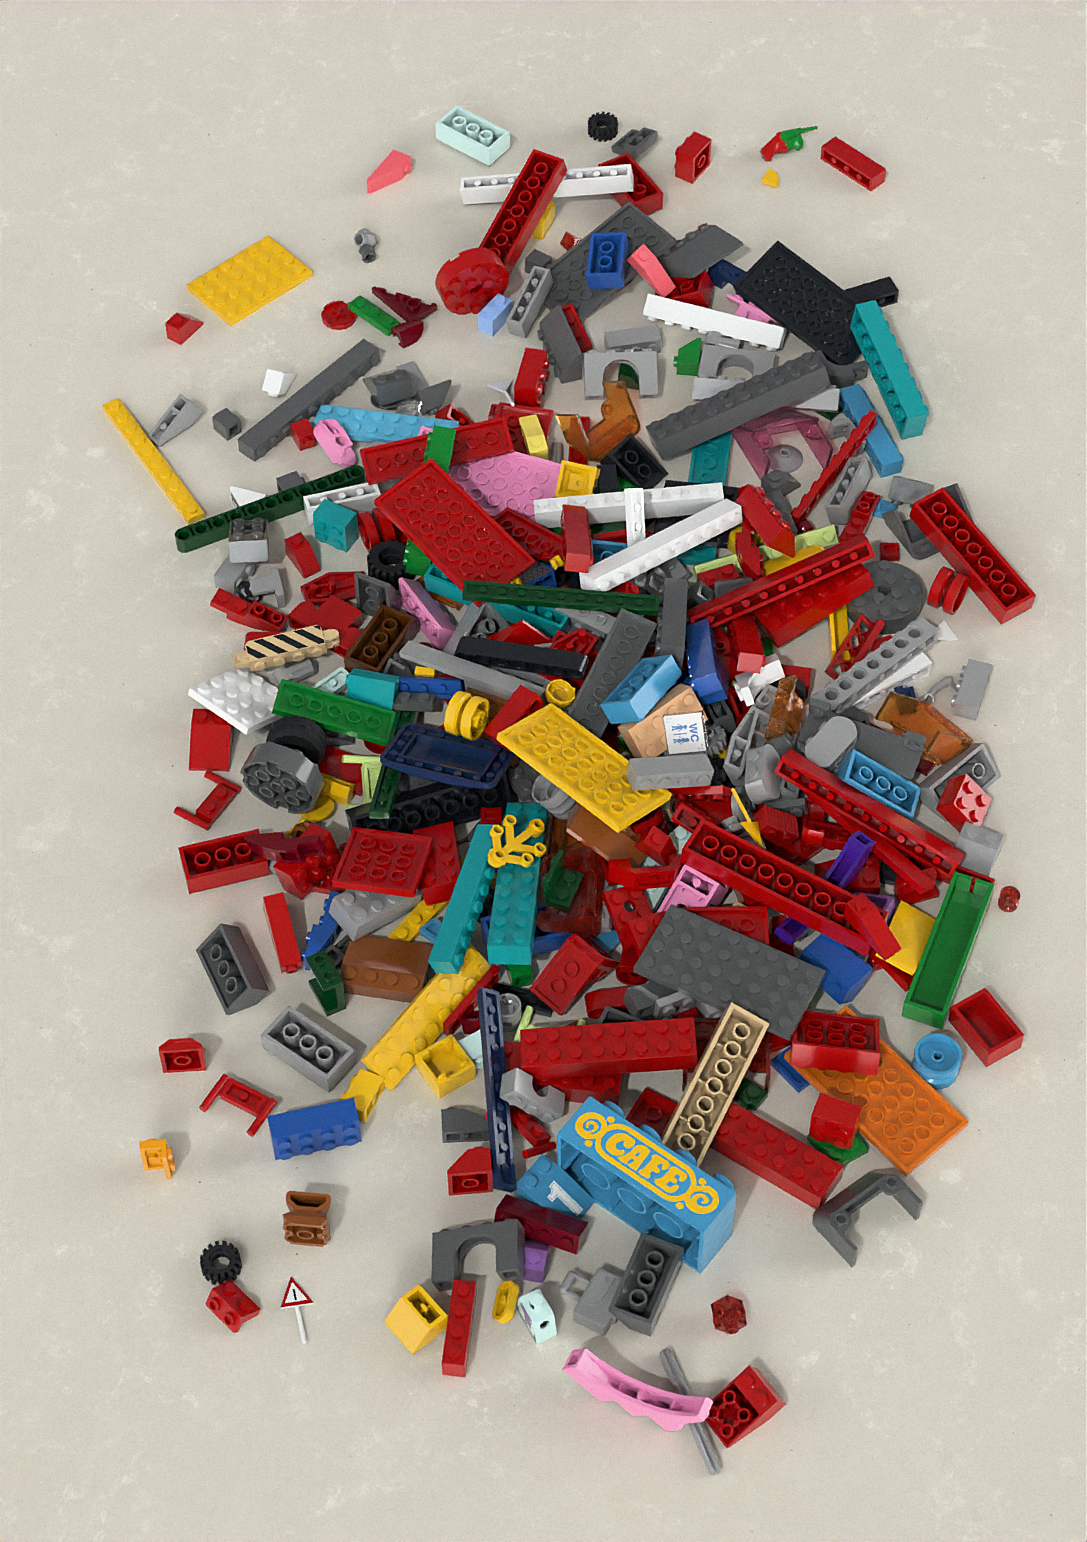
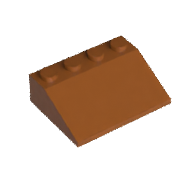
M367 935L354 942L350 939L339 974L343 980L344 993L411 1003L427 985L431 967L428 960L434 945Z

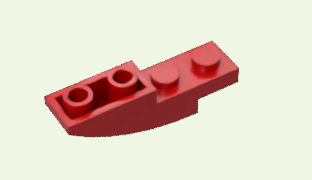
M862 491L852 509L851 517L839 536V543L862 533L866 534L881 495Z
M742 518V532H735L736 556L744 575L752 577V580L755 581L764 577V569H760V566H763V554L759 553V546H755V540H751V537H754V527L750 526L747 518Z
M221 588L217 590L210 602V606L226 613L227 619L257 630L281 632L289 619L287 615L256 600L250 603Z

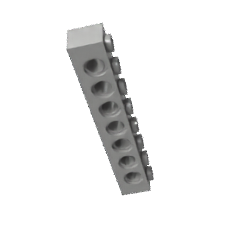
M922 616L915 621H911L905 629L896 632L890 640L884 641L878 649L869 652L863 660L857 661L847 672H842L836 680L826 684L820 692L814 693L810 700L813 697L830 703L831 712L838 715L936 643L938 629Z

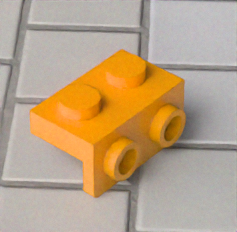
M166 1139L139 1141V1150L144 1170L165 1169L167 1179H171V1171H175V1161L172 1147L167 1146Z

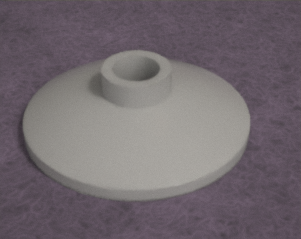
M777 445L767 452L766 462L772 470L777 469L792 473L801 467L803 456L793 446Z

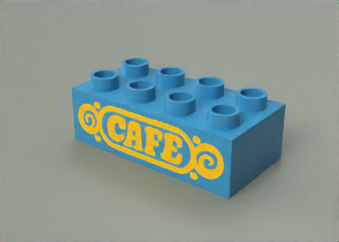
M589 1096L557 1133V1164L595 1200V1203L639 1233H645L683 1247L682 1262L701 1274L732 1236L736 1200L734 1185L722 1174L714 1173L710 1176L699 1169L696 1159L686 1150L678 1148L674 1152L663 1145L659 1134L651 1127L642 1124L637 1128L625 1120L624 1112L615 1103L605 1101L601 1104Z

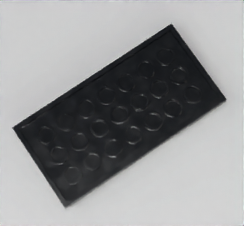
M778 240L734 284V290L813 350H821L829 362L836 365H849L855 363L863 355L850 328L855 305L860 304V302Z

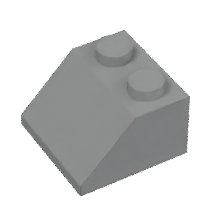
M965 821L955 845L956 849L966 854L959 866L989 877L1001 851L1004 835Z

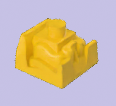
M562 460L554 497L593 494L594 484L599 478L601 469Z

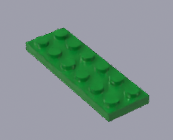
M281 679L271 713L282 717H290L292 715L307 717V719L313 720L323 729L386 747L396 716V712L284 679Z

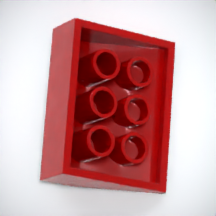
M805 1011L791 1037L790 1066L816 1068L822 1071L834 1070L841 1073H860L866 1076L877 1075L880 1058L879 1019Z

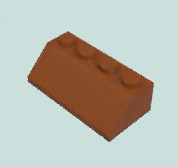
M578 802L568 813L567 833L607 861L629 858L633 869L639 868L646 855L634 847L641 834H636L631 830L630 826L617 833Z

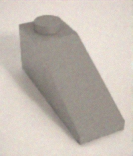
M179 394L147 437L161 446L192 426L202 413V410L191 400Z

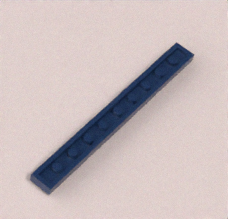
M482 987L477 990L493 1189L512 1193L517 1190L510 1107L507 1101L500 1098L502 1074L506 1073L500 994L498 991Z

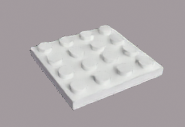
M234 668L189 689V696L246 735L283 718L282 716L271 714L278 688L251 672L248 668Z

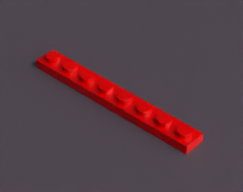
M870 410L866 416L864 415L861 418L858 427L851 431L849 439L842 443L840 451L837 455H833L828 467L822 470L819 479L812 483L810 491L803 495L798 507L792 510L791 516L795 525H797L799 520H804L808 517L841 473L848 458L855 454L876 426V412Z

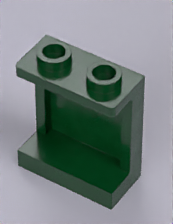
M322 950L307 957L306 962L316 977L308 981L309 986L326 1016L328 1017L346 1009L343 980L326 951Z

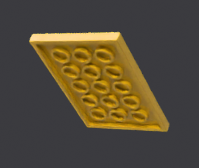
M268 235L186 284L187 290L229 326H233L313 276L311 269Z

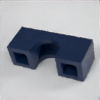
M724 259L708 268L709 277L713 284L720 289L728 283L734 287V284L746 273V271ZM735 290L736 294L744 299V302L749 303V300Z

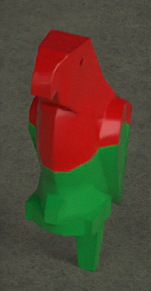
M800 127L778 132L761 149L762 159L770 162L774 154L785 153L791 149L800 151L803 148L801 134L816 130L818 127Z

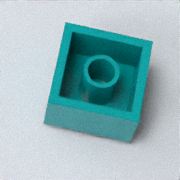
M326 499L313 512L315 539L329 544L338 550L348 552L359 538L357 513Z

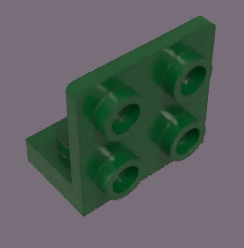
M559 849L557 855H553L549 872H545L542 884L545 885L543 895L545 896L546 905L569 912L584 880V874L564 868V850Z

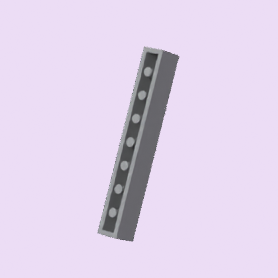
M709 375L694 377L692 400L700 402L702 399L712 397L722 390L734 387L737 383L745 382L746 378L735 377V380H728V377L717 376V379H712ZM829 385L780 408L838 413L840 389H837L836 385Z

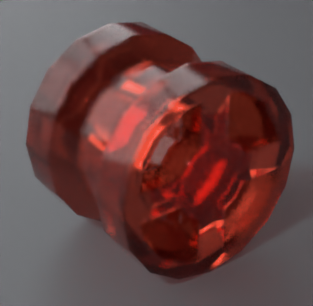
M1006 886L1001 889L998 906L1002 911L1014 912L1018 908L1020 900L1019 890L1013 886Z

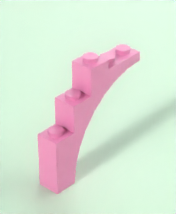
M586 1348L572 1350L562 1369L600 1402L615 1400L631 1415H648L666 1431L681 1430L686 1423L704 1422L709 1415V1410L713 1403L707 1396L680 1395L642 1383L614 1369Z

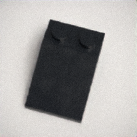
M631 433L599 462L600 464H616L617 476L638 488H643V490L653 489L668 474Z

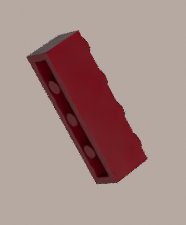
M508 1194L504 1196L496 1207L494 1223L508 1218L518 1219L525 1229V1237L576 1255L586 1241L589 1222Z

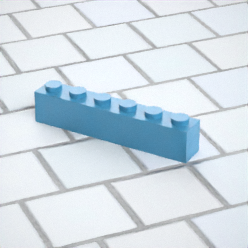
M859 384L840 389L839 405L846 418L849 417L857 428L861 418L864 415L866 416L870 410L874 411V406L868 401L866 392L861 389ZM876 414L877 424L865 439L866 445L864 450L880 478L901 473L904 458L897 451L895 442L890 439L887 428L883 427L880 416Z

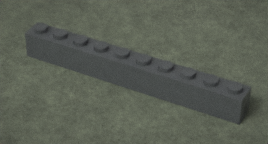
M362 339L239 437V452L254 462L263 457L269 450L276 447L279 442L291 434L290 424L314 416L319 411L321 404L328 405L330 401L339 396L349 386H352L356 380L364 376L371 368L377 366L380 362L379 348Z

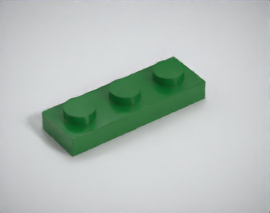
M361 295L348 304L349 310L387 336L392 334V327L400 324V322Z

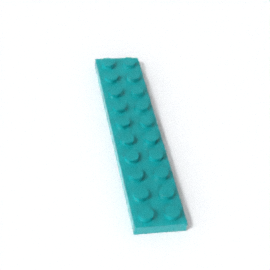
M733 429L693 447L688 482L702 484L722 482V486H725ZM697 545L677 555V559L681 564L687 565L704 563L716 558L717 547Z

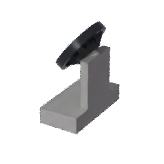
M278 567L270 568L271 575L249 579V582H240L237 586V593L240 598L253 603L254 600L248 598L258 596L256 601L260 602L262 599L261 594L275 592L278 609L286 607ZM241 585H243V587L245 588L244 592L246 594V597L241 592Z

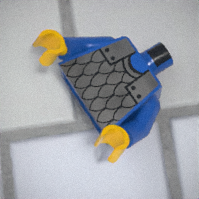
M560 555L550 559V564L540 563L535 560L534 566L513 582L511 581L510 584L555 587L557 582L554 573L564 562Z

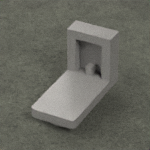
M849 417L833 420L829 423L826 436L828 439L845 436L848 440L851 431L854 428L856 429V426ZM866 440L863 441L856 451L858 455H862Z

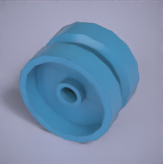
M935 1033L926 1035L918 1041L915 1047L912 1068L934 1089L941 1090L947 1088L958 1077L962 1061V1051L958 1043L949 1036Z

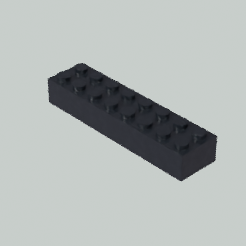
M505 772L498 784L489 789H467L436 782L396 794L390 819H370L368 812L371 802L346 809L345 813L350 833L353 827L413 834L414 830L452 821L454 826L479 819L481 818V808H502V811H505L507 803H512Z

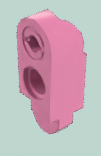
M326 419L318 422L313 429L314 436L334 464L337 462L343 468L353 466L356 463V455L351 449L353 443L344 428L335 419Z

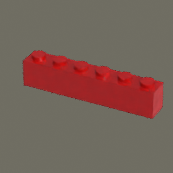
M562 505L560 526L564 571L588 573L589 566L593 565L592 538H590L591 530H589L590 522H588L589 514H586L584 506Z
M748 612L728 621L726 628L736 671L760 674L761 667H765L766 656L764 655V648H762V641H760V634H758V627H756L757 620H754L753 613Z

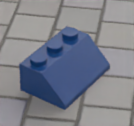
M820 934L812 941L798 958L826 971L819 987L839 1005L854 1000L873 970L852 949L823 934Z

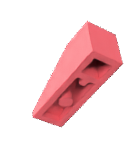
M393 149L367 179V193L371 194L402 180L411 172V156Z
M644 244L628 258V263L659 296L666 297L676 288L656 256Z

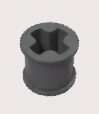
M366 244L359 249L363 262L371 263L375 260L376 255L373 253L371 245Z

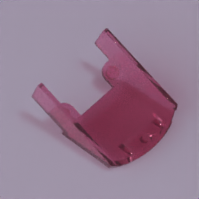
M780 407L730 430L760 481L763 476L768 474L771 460L765 450H769L773 446V439L770 435L799 430L823 469L828 467L834 450L818 425V417L789 408Z

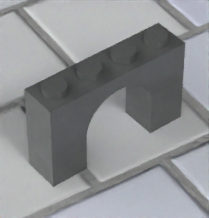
M508 1218L501 1222H485L477 1226L466 1225L459 1229H443L440 1232L432 1233L431 1282L439 1292L452 1290L453 1279L461 1280L463 1257L471 1248L479 1244H492L495 1246L496 1273L503 1281L525 1278V1229L519 1220Z

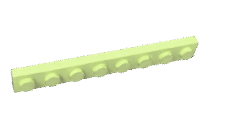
M834 524L795 535V551L813 544L826 547L838 543ZM766 544L759 546V553L763 554V562L785 555L768 547ZM736 553L692 566L696 583L697 573L732 563L738 573L743 572L738 563Z

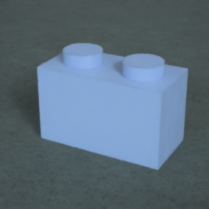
M497 294L478 314V330L493 337L506 323L513 308V300Z

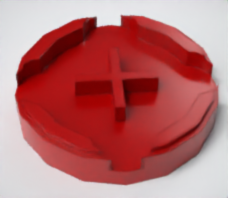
M333 301L327 304L321 312L323 324L333 330L347 329L356 322L357 315L348 309V304L343 303V301Z

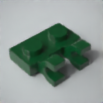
M743 1077L734 1098L739 1101L737 1103L739 1106L746 1110L751 1108L756 1111L768 1097V1092Z

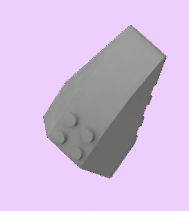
M766 684L730 738L723 768L734 786H743L745 784L747 751L763 746L776 731L781 733L786 731L793 738V751L803 756L805 746H803V743L798 742L804 721L802 699ZM780 778L779 798L771 801L796 799L800 788Z

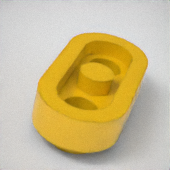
M512 1280L503 1281L497 1289L492 1317L501 1324L511 1321L514 1317L517 1297L519 1295V1285Z

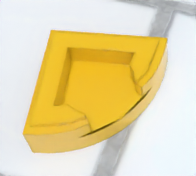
M769 168L762 178V183L778 188L779 176L774 170Z

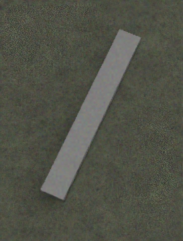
M411 640L399 652L401 658L510 697L520 684L537 693L541 699L545 696L546 688Z

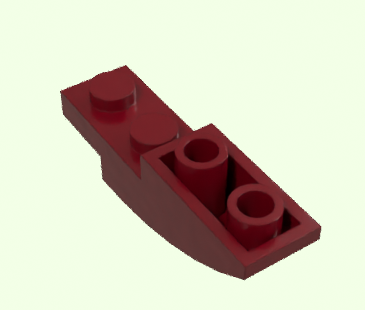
M283 832L244 835V840L252 852L276 862L304 863L305 857L325 855L326 847L319 836L286 838Z

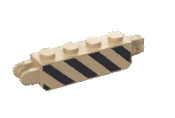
M313 625L251 640L245 644L246 650L232 655L235 669L250 667L252 672L262 671L268 667L282 666L293 661L299 662L305 658L319 657L326 654L327 649L339 645V632L336 629L322 631L320 626Z

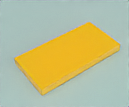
M901 900L888 926L901 946V950L887 959L886 962L913 976L936 919ZM876 952L875 956L881 958L880 955Z

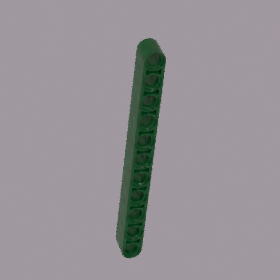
M354 465L182 527L175 532L177 550L187 553L229 538L230 521L235 519L253 520L254 518L268 519V523L303 511L305 510L303 496L365 483L364 468Z

